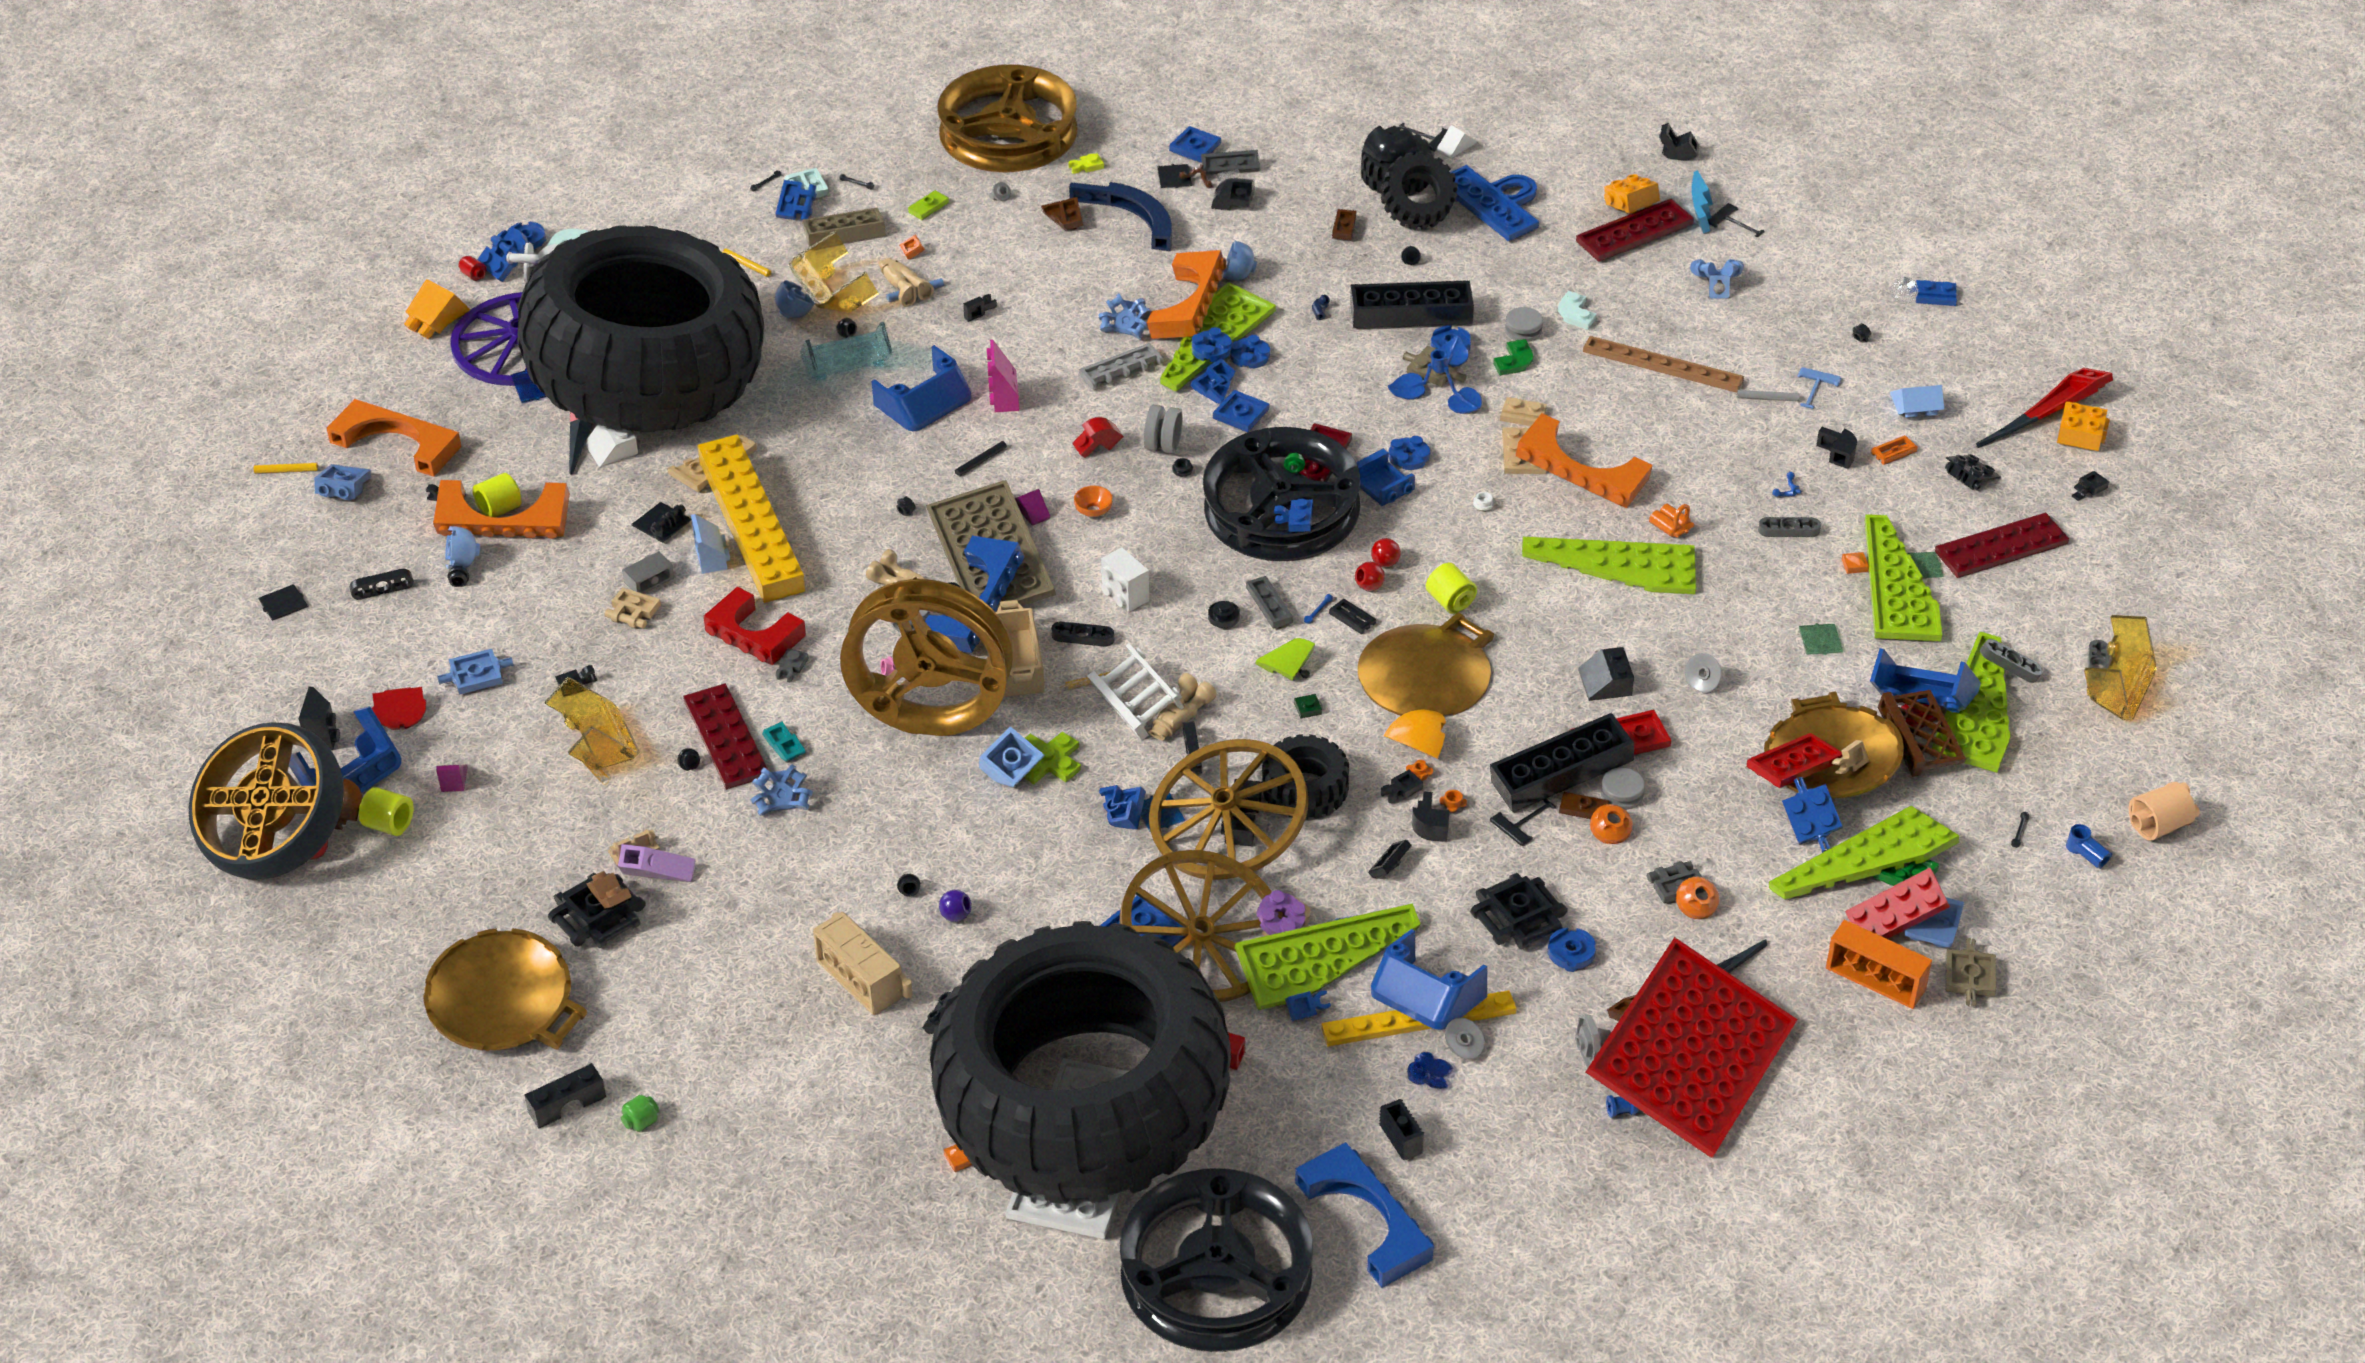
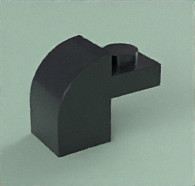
M1669 123L1661 126L1659 138L1661 143L1664 144L1662 154L1666 158L1687 161L1698 156L1700 145L1691 131L1677 137Z
M1821 427L1818 431L1816 446L1830 451L1829 463L1849 469L1855 459L1857 438L1851 431L1845 428L1842 433Z
M1424 791L1423 801L1418 800L1417 808H1412V828L1423 839L1447 842L1450 810L1432 809L1433 792Z

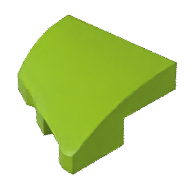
M1294 638L1258 658L1255 664L1268 672L1273 673L1276 671L1293 681L1301 667L1305 665L1313 653L1315 643L1302 638Z

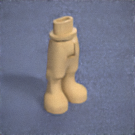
M887 258L879 262L878 265L887 281L895 288L900 289L898 298L903 306L913 305L917 296L921 300L932 297L934 293L933 285L927 280L919 278L915 272L898 260Z
M887 549L882 554L880 562H871L866 571L867 579L884 585L901 580L926 579L910 569L901 568L897 564V554L891 549Z
M1183 673L1178 680V685L1180 688L1179 693L1182 696L1179 700L1184 708L1180 710L1174 702L1169 704L1158 714L1157 719L1153 721V727L1149 731L1150 735L1161 741L1167 736L1171 737L1174 732L1182 727L1183 722H1188L1197 714L1199 708L1213 701L1217 693L1210 683L1204 681L1198 686L1197 680L1191 674Z

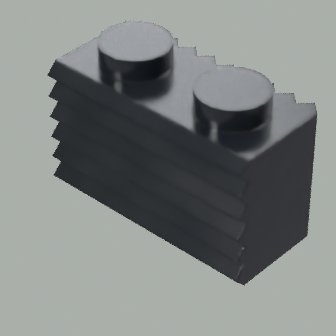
M1398 1099L1380 1107L1379 1125L1401 1159L1407 1160L1422 1154L1424 1132L1422 1128H1419L1420 1125L1415 1121V1117H1412L1410 1110L1405 1106L1403 1100Z

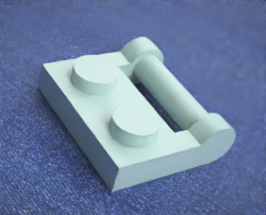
M817 168L789 174L784 178V180L803 182L805 190H808L810 184L817 186L816 198L829 195V189ZM801 198L800 204H804L805 198Z

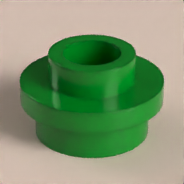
M1291 453L1284 460V467L1289 472L1298 473L1305 468V461L1300 454Z

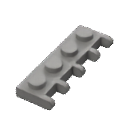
M1150 343L1083 367L1079 369V376L1093 390L1097 388V383L1106 381L1109 384L1113 382V377L1121 374L1127 377L1130 376V371L1140 367L1142 370L1148 369V364L1153 362L1162 364L1164 360L1159 352Z

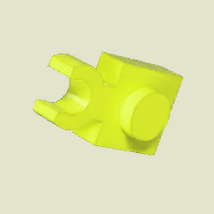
M1094 153L1081 156L1079 161H1069L1068 167L1072 168V174H1077L1081 170H1085L1088 173L1104 169V163L1099 154Z

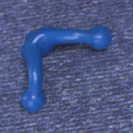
M1794 472L1787 473L1788 484L1791 490L1780 492L1779 489H1774L1772 491L1773 496H1795L1797 493L1801 494L1802 491L1799 489V486L1794 485L1792 479L1795 477Z

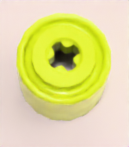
M507 473L496 475L474 485L472 488L475 503L482 515L498 517L519 508L521 505L520 489L516 481Z
M1450 562L1437 567L1430 574L1425 585L1426 591L1450 614H1456L1466 609L1473 602L1477 594V586L1454 563Z
M379 787L371 788L366 792L359 806V821L365 827L393 836H400L408 828L412 820L414 811L413 801L405 795Z

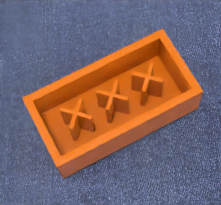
M1844 919L1831 937L1826 969L1914 1009L1926 991L1932 959Z

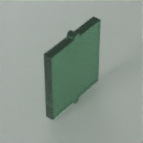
M1936 552L1907 553V555L1910 554L1923 578L1943 577L1940 567L1941 562L1938 561Z
M1815 623V625L1799 626L1806 655H1826L1827 653L1843 652L1835 624L1819 625Z

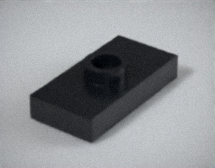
M1408 840L1392 843L1369 870L1370 876L1378 878L1388 875L1391 870L1398 867L1401 863L1400 859L1411 848V843Z

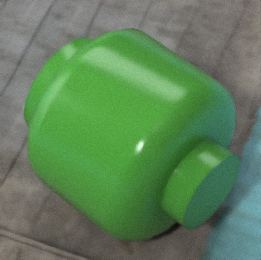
M640 1094L622 1106L623 1115L620 1118L627 1129L632 1128L640 1132L657 1121L659 1107L651 1096L646 1097Z

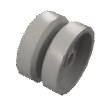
M1154 404L1150 406L1144 429L1145 449L1157 451L1161 446L1163 452L1175 454L1182 432V409L1170 407L1165 411L1164 406Z

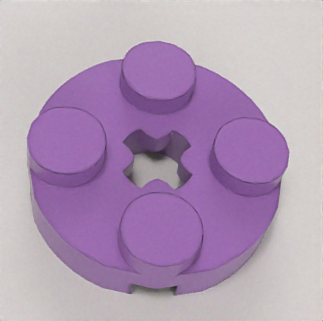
M1274 890L1262 899L1257 909V918L1259 916L1261 928L1269 935L1301 928L1304 924L1305 906L1292 895ZM1277 911L1283 912L1286 917L1278 918Z

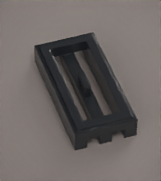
M1344 598L1329 609L1330 615L1361 635L1365 629H1370V625L1374 626L1376 624V618Z

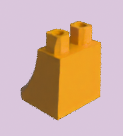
M426 279L405 311L409 317L404 325L415 332L421 324L422 326L418 333L429 340L434 332L440 334L447 325L457 318L464 316L470 309L454 293Z

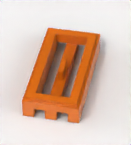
M1904 435L1872 448L1871 454L1876 455V459L1881 460V463L1885 465L1917 452L1918 447Z

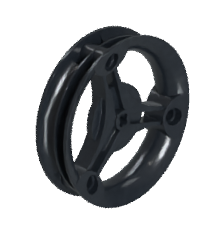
M1270 427L1254 430L1224 444L1207 463L1203 475L1205 519L1213 534L1222 543L1241 554L1267 561H1296L1311 558L1337 546L1354 529L1360 514L1359 468L1355 459L1345 447L1334 439L1316 431L1297 427ZM1291 453H1298L1304 460L1325 467L1337 479L1335 482L1310 480L1299 472L1292 473L1282 469L1271 458L1287 457ZM1234 472H1251L1255 477L1250 488V500L1253 506L1247 514L1229 513L1221 501L1222 487ZM1291 500H1313L1314 507L1336 508L1330 516L1311 525V531L1289 532V530L1266 529L1275 522L1276 516L1282 515L1274 514L1275 506H1284L1290 510Z
M1208 1168L1173 1176L1144 1194L1131 1209L1125 1220L1120 1238L1121 1283L1125 1298L1136 1317L1148 1329L1173 1344L1207 1352H1227L1255 1346L1274 1337L1291 1324L1304 1307L1309 1296L1312 1283L1313 1238L1307 1218L1298 1204L1284 1190L1257 1175L1234 1169ZM1191 1206H1196L1199 1210L1207 1213L1203 1227L1193 1231L1182 1241L1175 1259L1155 1269L1142 1262V1251L1147 1238L1165 1218ZM1244 1208H1248L1269 1219L1281 1231L1288 1242L1291 1252V1267L1276 1274L1255 1260V1250L1250 1240L1243 1233L1233 1228L1231 1215L1240 1212ZM1213 1215L1225 1216L1224 1226L1213 1225ZM1189 1289H1197L1213 1294L1236 1290L1257 1297L1266 1303L1253 1311L1241 1315L1212 1318L1183 1312L1169 1305L1162 1298Z

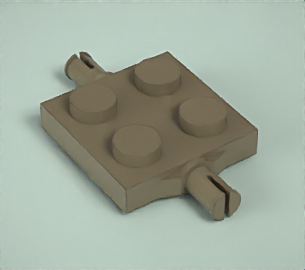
M1426 346L1418 355L1405 351L1402 357L1403 360L1411 362L1407 366V373L1418 374L1424 380L1428 364L1431 363V352L1436 348ZM1448 365L1451 378L1464 383L1467 375L1457 372L1462 365L1458 367ZM1432 369L1428 382L1442 387L1448 381L1446 373H1436Z
M1971 938L1966 939V949H1947L1946 992L1966 994V1005L1970 1006L1971 1002V1007L1976 1005V995L1995 997L1996 954L1982 953L1976 950V940L1972 938V942Z

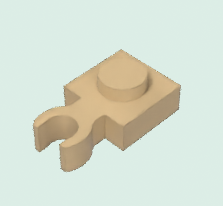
M1856 740L1841 750L1843 757L1836 758L1832 764L1840 765L1839 770L1835 772L1836 774H1845L1848 771L1854 772L1869 762L1863 741Z

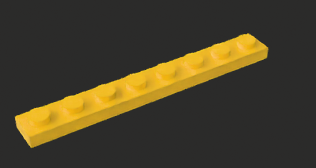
M1510 990L1487 994L1488 997L1461 1018L1477 1021L1516 1014V1006ZM1397 1010L1321 1023L1327 1047L1432 1029Z

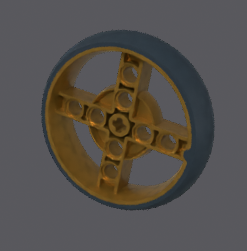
M279 722L262 723L233 734L219 744L207 757L197 773L191 789L188 814L189 824L198 848L218 869L245 879H268L297 869L310 860L324 846L338 822L344 796L343 777L340 766L331 749L320 737L294 724ZM293 745L301 746L310 753L316 770V786H298L293 777L288 773ZM260 753L257 769L245 775L237 787H226L237 770L249 759ZM295 814H307L298 829L282 844L272 849L275 833L287 826ZM217 815H234L244 828L240 852L237 857L227 853L221 845L217 832Z

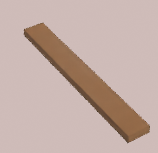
M1589 336L1583 347L1584 353L1736 393L1744 382V376L1594 336Z

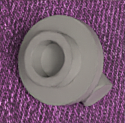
M998 182L993 186L989 197L992 200L1005 201L1010 197V187L1004 182Z

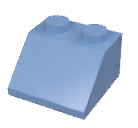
M1942 385L1901 388L1890 392L1898 414H1905V418L1918 417V413L1925 412V416L1938 415V411L1944 410Z
M696 514L691 515L695 547L702 574L727 570V561H730L728 548L724 549V547H727L725 534H720L719 526Z
M1010 726L979 757V768L997 783L1014 787L1044 757V754Z

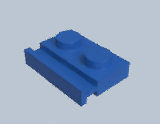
M1916 280V303L1956 306V283Z

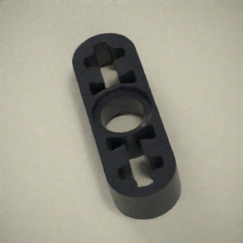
M403 568L355 579L350 583L349 588L351 596L356 600L382 595L383 593L387 594L411 588L414 580L411 571ZM379 582H387L384 587L376 586Z
M1059 621L1051 627L1052 638L1057 642L1107 647L1114 643V630L1109 626ZM1081 632L1088 633L1087 636L1083 637L1078 636L1077 634Z
M1194 721L1183 722L1182 724L1186 754L1188 755L1199 749ZM1202 762L1190 770L1195 774H1202Z

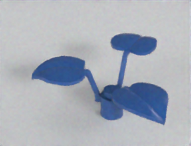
M1460 336L1451 339L1439 349L1431 352V363L1428 364L1424 380L1418 374L1407 373L1388 385L1389 391L1399 398L1417 399L1425 393L1423 385L1427 384L1433 369L1436 373L1445 372L1454 393L1448 399V407L1452 411L1464 414L1477 411L1482 406L1481 396L1475 389L1464 387L1459 392L1456 390L1449 372L1448 365L1458 367L1464 364L1469 357L1468 350Z

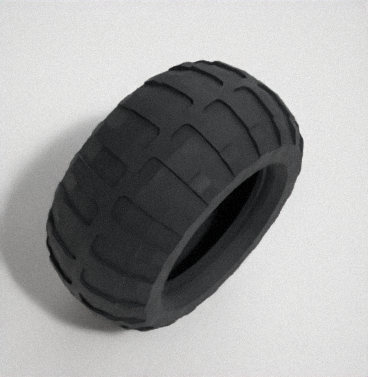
M623 225L585 232L575 239L561 242L534 266L518 304V345L531 381L559 409L572 412L576 418L582 421L596 423L609 429L621 431L623 428L630 431L649 433L669 429H683L696 422L700 423L716 417L718 412L731 407L743 395L747 383H751L761 360L764 319L754 282H751L748 274L745 273V270L733 256L725 252L722 253L718 246L709 241L700 240L678 230L673 231L658 228L657 226Z
M1077 921L1073 923V926L1055 929L1045 926L1035 929L1033 935L1018 941L1010 939L997 946L992 957L988 960H978L967 970L962 977V984L954 987L945 999L941 1008L939 1026L934 1029L930 1050L931 1081L936 1104L945 1130L960 1151L963 1150L965 1156L985 1177L989 1176L993 1180H1000L1006 1189L1026 1197L1032 1194L1043 1195L1046 1201L1058 1204H1067L1070 1198H1089L1091 1203L1109 1201L1108 1195L1130 1190L1133 1194L1140 1192L1152 1184L1153 1178L1162 1173L1170 1175L1188 1160L1189 1152L1198 1149L1209 1138L1214 1128L1217 1113L1223 1109L1230 1084L1231 1048L1224 1011L1199 968L1191 959H1186L1181 953H1176L1171 944L1152 934L1141 936L1136 933V930L1131 929L1130 926L1113 923L1109 927L1094 926L1091 921ZM1085 1033H1114L1135 1038L1150 1048L1147 1055L1135 1068L1116 1079L1093 1087L1075 1090L1040 1089L1031 1087L1012 1076L1014 1070L1026 1056L1048 1043L1068 1036Z

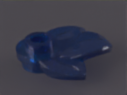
M1421 1052L1415 1056L1414 1062L1408 1065V1079L1418 1085L1426 1083L1435 1089H1445L1448 1087V1084L1444 1077L1452 1072L1453 1067L1446 1060L1434 1059L1431 1052Z

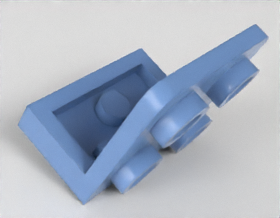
M1946 897L1950 908L1906 929L1904 934L1912 940L1933 943L1937 947H1952L1964 902Z

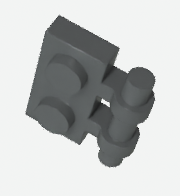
M1682 861L1675 862L1673 866L1666 868L1661 866L1647 873L1648 881H1654V889L1663 903L1676 900V892L1682 882L1691 877H1702L1697 869L1693 870L1691 861L1684 863ZM1702 888L1696 889L1695 894L1703 893L1706 891Z

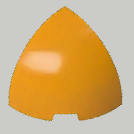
M1425 709L1410 711L1397 718L1386 730L1384 736L1399 744L1407 745L1427 756L1438 759L1445 739V733L1441 730L1446 720L1441 713Z

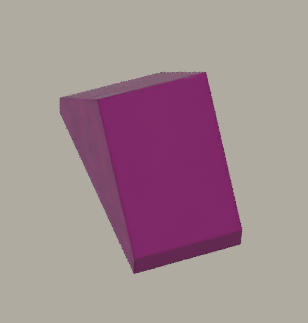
M1039 488L1015 498L1021 514L1032 526L1050 519L1049 511Z
M468 764L436 766L441 792L464 791Z

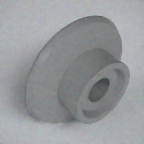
M1699 653L1692 656L1687 662L1685 678L1688 685L1702 693H1708L1719 684L1721 668L1713 656L1707 653Z
M1455 1018L1448 1023L1445 1030V1039L1449 1049L1461 1058L1473 1059L1478 1057L1485 1045L1484 1036L1480 1028L1466 1018Z

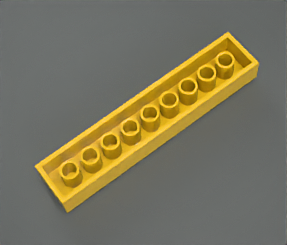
M738 434L698 444L699 463L763 602L766 603L805 592L804 574Z

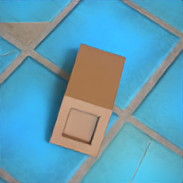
M605 871L599 872L592 876L593 881L587 883L588 888L604 908L612 907L632 897L628 888L621 889L614 872L607 874Z

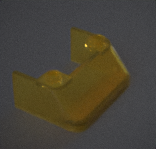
M835 230L793 257L789 261L788 267L816 307L840 312H852L879 293L866 272H863L834 292L829 287L826 280L835 273V267L832 263L848 253Z
M2111 615L2114 636L2112 641L2108 643L2107 651L2111 655L2112 661L2108 669H2084L2087 681V695L2090 696L2093 702L2121 720L2132 721L2155 676L2156 660L2147 617Z
M568 676L546 699L545 704L563 714L564 723L567 727L581 732L582 737L568 751V754L583 762L589 769L599 770L630 761L640 753L619 708L609 699Z

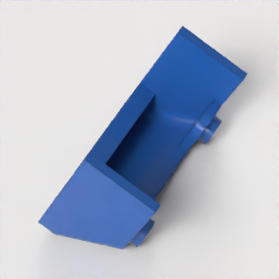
M935 345L931 349L933 371L937 374L914 388L910 389L906 385L895 384L887 389L877 380L871 381L873 405L908 431H919L971 400V390L956 360Z
M1883 648L1879 649L1870 679L1872 685L1881 695L1886 692H1891L1893 696L1931 690L1939 707L1946 708L1948 711L1955 713L1966 709L1978 694L1981 682L1966 662L1961 661L1957 675L1900 666L1893 661ZM1927 698L1917 700L1920 704L1930 705Z
M370 706L353 711L365 730L355 740V748L360 756L341 768L343 780L345 778L354 782L360 788L361 793L399 769L402 763L401 755ZM300 752L291 753L289 767L301 786H316L315 768L308 766Z
M1413 929L1386 948L1371 983V996L1374 999L1436 1030L1446 1029L1451 1020L1463 1017L1488 997L1487 966L1484 964L1469 976L1458 971H1451L1441 978L1413 965L1416 961L1415 930Z

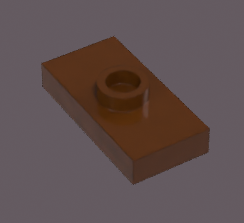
M1564 792L1559 813L1591 819L1596 809L1602 805L1609 804V800Z

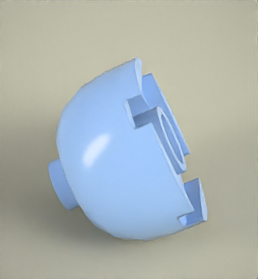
M450 526L448 530L452 531V535H447L445 559L450 560V565H446V568L451 569L456 565L463 566V568L469 567L473 563L475 556L480 554V543H476L475 536L468 529Z

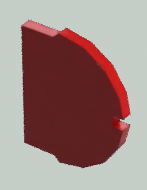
M407 687L372 693L373 712L381 725L391 730H400V726H404L405 729L413 727L421 721L426 712L427 701L424 699L422 687Z

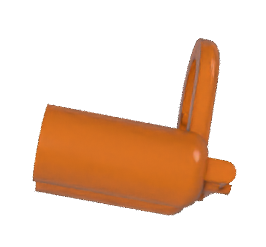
M1666 503L1661 507L1660 511H1654L1649 518V522L1671 537L1678 538L1684 533L1687 534L1689 529L1695 526L1689 518L1690 506L1688 504H1683L1676 509Z

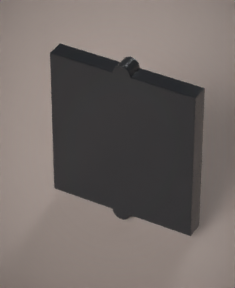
M1188 164L1157 166L1161 188L1192 186L1191 177L1185 179L1179 177L1181 172L1190 173Z
M294 584L258 598L263 606V612H267L272 621L308 607L303 599V593H299Z

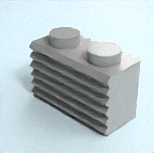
M660 551L652 555L649 554L644 559L634 564H629L622 569L624 583L632 591L642 594L674 579L673 565Z

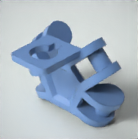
M1702 259L1695 260L1690 264V270L1695 276L1709 277L1710 298H1729L1730 277L1741 275L1744 268L1742 261L1734 259L1727 260L1722 269H1716L1714 263L1708 262L1706 264ZM1718 280H1722V283L1725 285V291L1721 294L1714 292V286Z
M1117 294L1115 299L1107 300L1106 303L1112 313L1102 312L1099 314V320L1102 322L1100 331L1128 334L1141 340L1144 330H1148L1147 323L1144 320L1151 313L1150 308L1145 306L1144 298L1132 302L1123 300L1121 295ZM1121 304L1124 309L1117 313L1114 308ZM1114 320L1115 325L1110 324L1109 321Z
M793 764L784 771L770 772L763 768L760 771L762 774L759 778L752 781L753 785L763 792L751 798L752 804L757 805L759 809L757 812L760 816L776 810L792 808L808 810L809 808L807 802L809 797L812 796L813 791L799 788L805 781L807 774L798 772ZM789 778H793L796 781L794 785L787 782ZM767 781L773 783L769 789L765 786ZM796 794L800 795L798 801H795ZM768 799L770 804L767 805L764 800Z

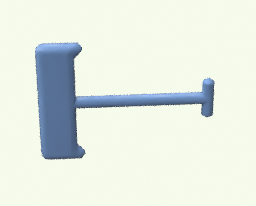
M1802 367L1798 377L1813 379L1816 382L1806 404L1801 403L1800 406L1813 409L1814 406L1810 405L1819 382L1833 384L1838 387L1841 377Z

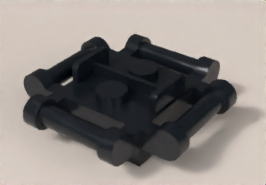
M596 873L588 875V879L569 890L554 895V900L558 906L549 912L548 918L552 923L558 924L570 937V941L574 946H581L587 938L591 937L596 946L601 948L607 944V941L629 928H636L641 925L634 911L640 912L643 910L646 902L641 897H637L623 883V878L620 875L615 874V877L621 889L628 888L632 897L609 908H604L587 886V883L593 881L592 876ZM569 914L579 924L581 929L577 931L564 916ZM625 917L626 920L620 923V919Z
M1514 873L1509 876V879L1487 889L1481 888L1476 890V897L1480 903L1474 905L1470 913L1475 919H1479L1492 934V939L1497 945H1502L1507 939L1513 937L1518 948L1522 950L1528 947L1529 943L1562 929V924L1558 918L1566 915L1568 908L1563 903L1557 901L1545 887V882L1540 877L1530 880L1527 876L1521 877L1520 874ZM1491 911L1504 928L1500 930L1486 912ZM1542 923H1548V925L1541 928Z

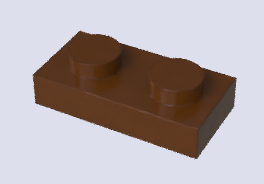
M1337 210L1332 238L1352 239L1357 211Z

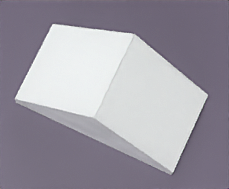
M1451 125L1439 144L1437 151L1451 159L1477 144V141Z

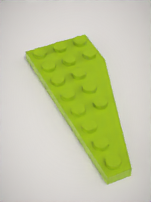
M1228 282L1214 293L1212 304L1209 305L1207 316H1205L1202 328H1200L1198 333L1217 327L1221 329V332L1227 334L1232 342L1238 341L1276 311V305ZM1192 336L1183 337L1180 348L1175 351L1171 363H1168L1160 377V384L1175 392L1213 363L1210 362V359L1204 358V361L1193 355Z
M1865 514L1864 523L1874 638L1941 641L1942 627L1939 604L1937 600L1932 598L1930 588L1925 586L1922 580L1923 576L1910 554L1907 555L1905 545L1897 538V532L1887 515Z
M1525 536L1522 539V556L1544 563H1547V561L1557 563L1562 568H1575L1580 573L1612 581V579L1625 582L1627 586L1633 587L1636 585L1643 587L1645 591L1676 594H1695L1696 592L1695 545Z
M1979 631L1966 663L1981 682L1979 692L1965 710H1960L1959 713L1947 710L1944 717L1966 758L1965 764L1998 773L2011 737L2008 726L2009 716L2007 715L2008 705L2004 668L1984 658L1980 648L1988 639L2002 642L2001 637ZM1937 733V738L1945 742L1947 741L1946 735ZM1935 743L1932 745V749L1938 752L1943 748ZM1945 749L1943 753L1949 757H1957L1954 752Z
M1909 806L1769 881V889L1785 900L1811 893L1812 888L1833 887L1834 882L1845 880L1848 883L1878 875L1882 869L1890 867L1895 869L1904 868V863L1914 861L1916 864H1919L1958 844L1959 835L1913 806Z
M1413 903L1236 942L1235 950L1258 1010L1284 1005L1286 1004L1285 998L1308 991L1312 995L1386 949L1409 930L1418 929L1421 923Z

